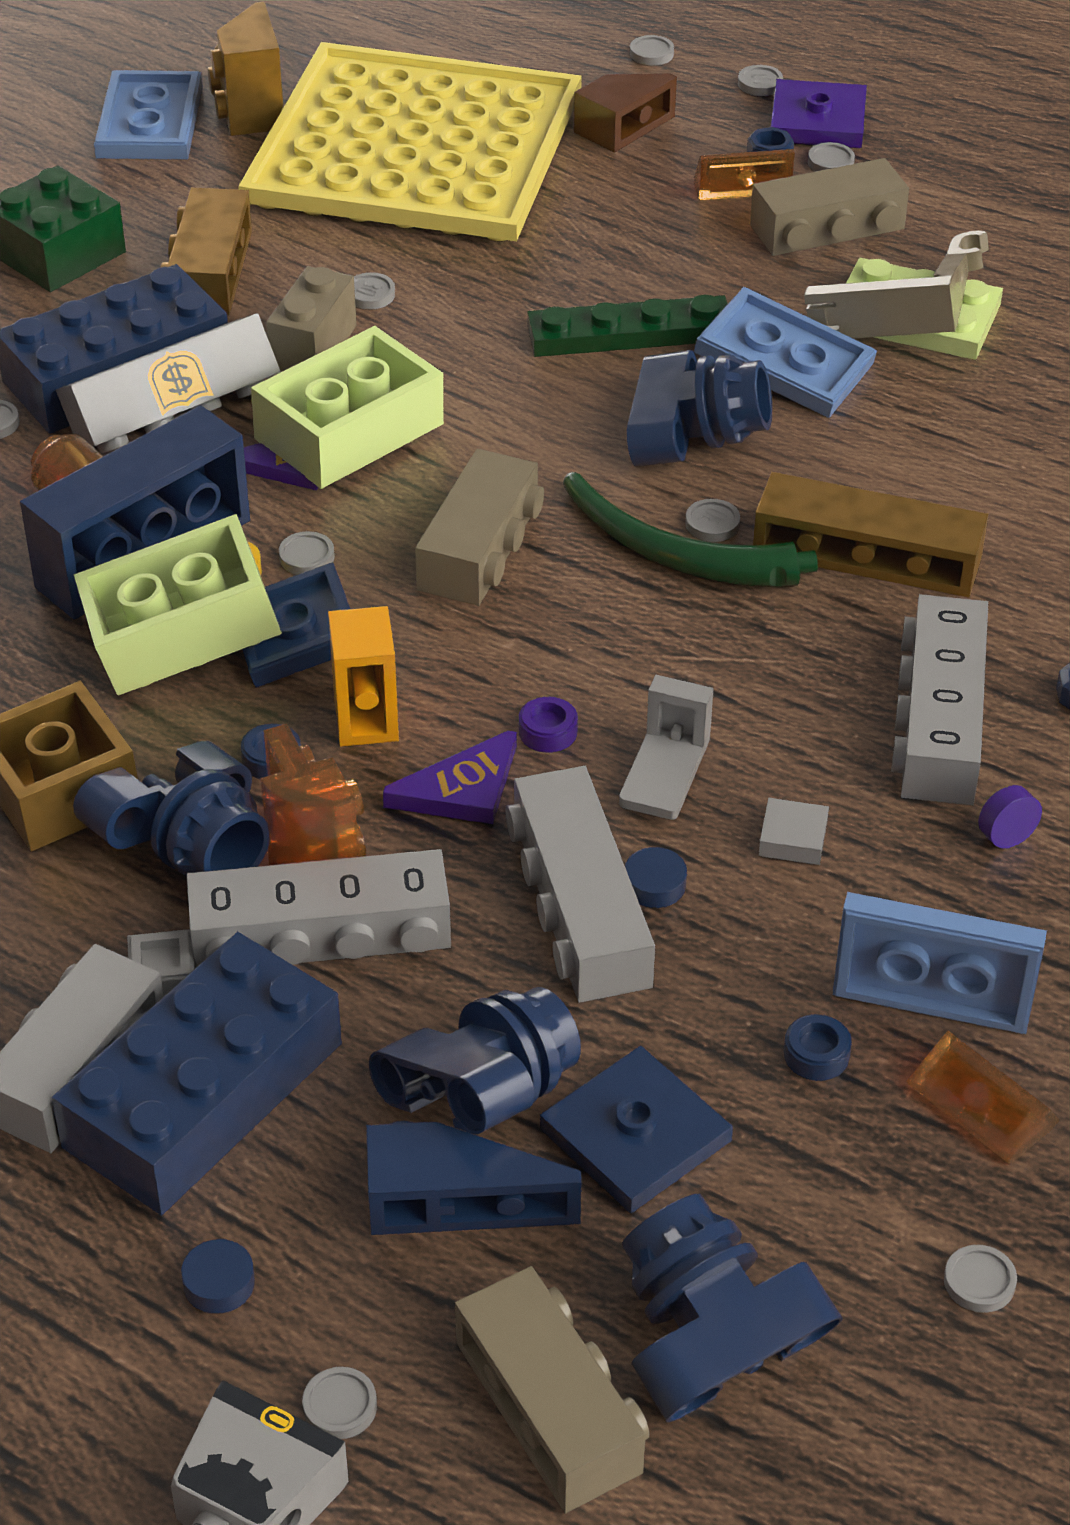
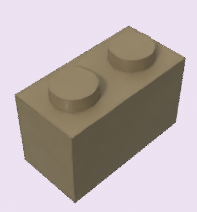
M307 266L266 322L267 337L281 372L349 338L357 326L353 275L334 272L324 267L315 268Z

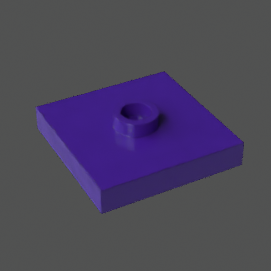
M776 79L771 127L787 131L794 144L817 145L833 142L843 144L849 148H862L867 85Z

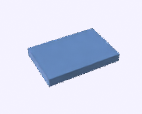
M112 71L94 142L96 158L188 160L203 87L202 72Z
M743 287L697 338L694 353L700 356L711 355L715 361L718 356L729 354L744 362L761 360L767 370L772 391L830 418L873 365L877 350Z
M847 892L843 907L832 995L1026 1034L1047 931Z

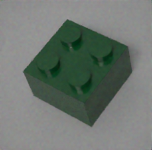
M59 165L44 169L39 175L15 187L7 188L0 193V261L50 293L126 252L120 202Z

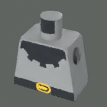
M223 1380L217 1387L173 1476L171 1491L176 1518L182 1525H310L349 1482L345 1441Z

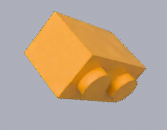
M388 606L328 611L334 701L340 747L399 741L395 651Z

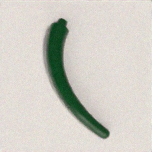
M570 472L564 477L563 485L569 496L602 530L634 552L673 570L707 580L758 587L798 586L800 574L817 572L818 570L815 550L797 552L794 542L768 545H730L683 537L651 526L627 514L600 495L579 473Z

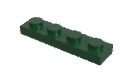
M704 294L694 298L670 300L653 298L644 302L620 304L603 302L594 306L570 308L553 306L544 310L527 311V328L534 357L696 344L697 338L728 303L725 295L712 296Z

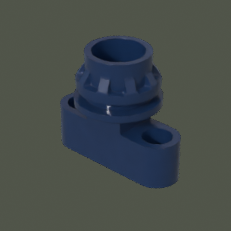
M692 350L645 356L627 425V445L633 465L641 467L682 462L686 457L689 438L704 437L707 445L714 449L721 448L725 440L728 444L742 443L753 432L769 430L772 423V395L764 363L761 360L744 362L730 354L718 356L716 361L711 355L700 356L697 361Z
M200 741L177 749L176 756L180 758L175 769L177 785H172L155 774L147 775L140 782L125 769L119 767L91 777L80 787L75 796L73 810L77 819L112 847L125 849L151 840L155 855L167 866L176 869L185 876H187V873L258 867L267 852L270 842L269 825L265 818L258 814L257 804L249 793L252 786L251 772L247 767L210 741Z
M535 987L522 994L504 990L467 1004L461 1011L458 1030L451 1034L422 1028L373 1052L369 1057V1072L377 1092L390 1106L412 1113L446 1096L451 1111L455 1116L452 1119L454 1128L472 1134H480L530 1108L537 1098L552 1092L558 1084L562 1072L577 1064L581 1053V1042L571 1013L561 999L553 992L543 987Z
M701 1194L689 1195L662 1208L640 1223L622 1242L623 1249L633 1263L632 1288L639 1300H651L644 1311L652 1324H659L674 1319L679 1326V1329L648 1346L631 1362V1365L667 1423L678 1420L714 1400L722 1390V1384L742 1372L752 1374L763 1366L765 1359L774 1354L778 1356L780 1361L785 1360L825 1336L843 1320V1317L807 1262L793 1265L754 1287L745 1272L758 1258L757 1251L751 1243L737 1245L741 1240L742 1233L735 1222L713 1213Z

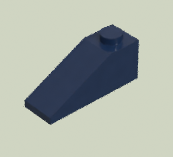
M396 1121L390 1124L366 1125L371 1235L581 1224L582 1182L579 1170L439 1122L413 1123L410 1121Z

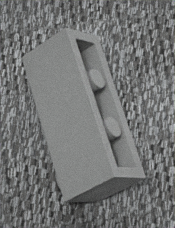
M94 944L77 964L69 966L61 976L55 990L39 1008H34L28 1012L19 1027V1031L0 1051V1129L52 1153L60 1144L52 1096L164 997L160 972L97 944Z

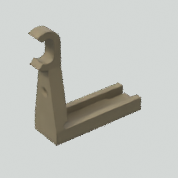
M969 231L953 237L947 254L935 271L934 277L808 286L804 294L805 304H810L806 308L807 317L851 338L955 332L959 321L968 272L983 268L982 253L989 250L987 232Z

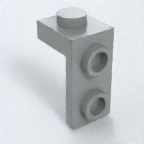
M655 675L648 691L647 734L620 792V807L670 820L678 817L710 741L713 703L712 687Z

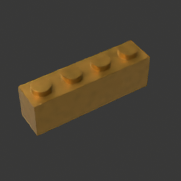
M771 472L755 514L753 545L794 542L797 552L815 550L818 568L970 598L982 557L988 513Z

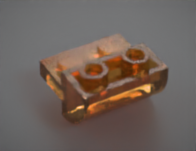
M287 723L263 730L268 776L261 778L264 818L268 823L270 835L268 846L269 866L366 856L364 838L356 822V816L364 813V806L355 780L353 778L344 779L333 757L315 762L310 747L307 744L298 745Z

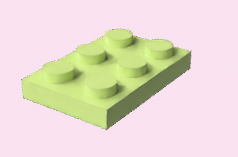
M859 257L846 283L934 277L935 272L928 269L916 270L893 265L882 259ZM967 280L955 332L874 338L976 360L1001 305L1003 288L987 285L979 280Z

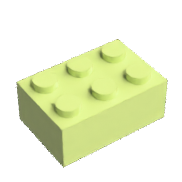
M376 326L251 387L254 439L296 468L321 489L444 424L443 372Z
M237 514L74 574L95 649L118 696L282 634Z

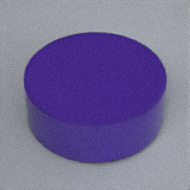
M540 697L527 702L519 712V737L527 747L535 751L550 753L564 750L576 740L578 714L569 702L557 697Z
M1019 785L1005 787L994 793L984 804L979 815V829L995 846L999 848L1013 847L1025 841L1037 828L1042 816V806L1024 787Z

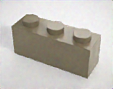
M886 158L755 183L752 190L750 226L772 256L905 229L909 187Z
M482 449L475 450L415 547L418 591L480 606L491 585L498 586L505 569V561L510 552H517L523 541L525 526L529 519H536L541 511L544 500V488L538 486L537 462Z
M530 1266L455 1302L456 1344L565 1514L643 1474L645 1440L649 1438V1428L646 1419L632 1398L627 1397L622 1400L610 1382V1370L601 1350L594 1342L584 1343L573 1327V1317L569 1305L556 1287L547 1289L537 1272Z

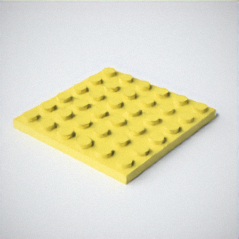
M321 42L238 188L239 190H249L250 204L258 205L265 209L282 208L303 211L309 215L324 214L346 217L357 222L374 221L395 224L401 228L417 227L438 230L450 235L467 234L487 237L493 241H517L574 110V92L581 88L582 76Z

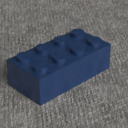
M177 264L161 267L148 275L126 283L112 285L99 293L80 300L68 301L58 308L34 317L19 319L14 324L1 328L0 371L2 382L43 428L51 434L70 426L56 389L227 324V313Z
M200 405L22 499L20 506L34 587L75 620L83 616L85 611L74 574L237 514L241 526L250 521L242 434Z
M237 931L52 1096L61 1147L162 1216L342 1044L338 992Z

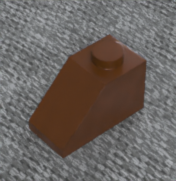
M671 73L605 74L574 92V133L614 153L675 117L677 76Z

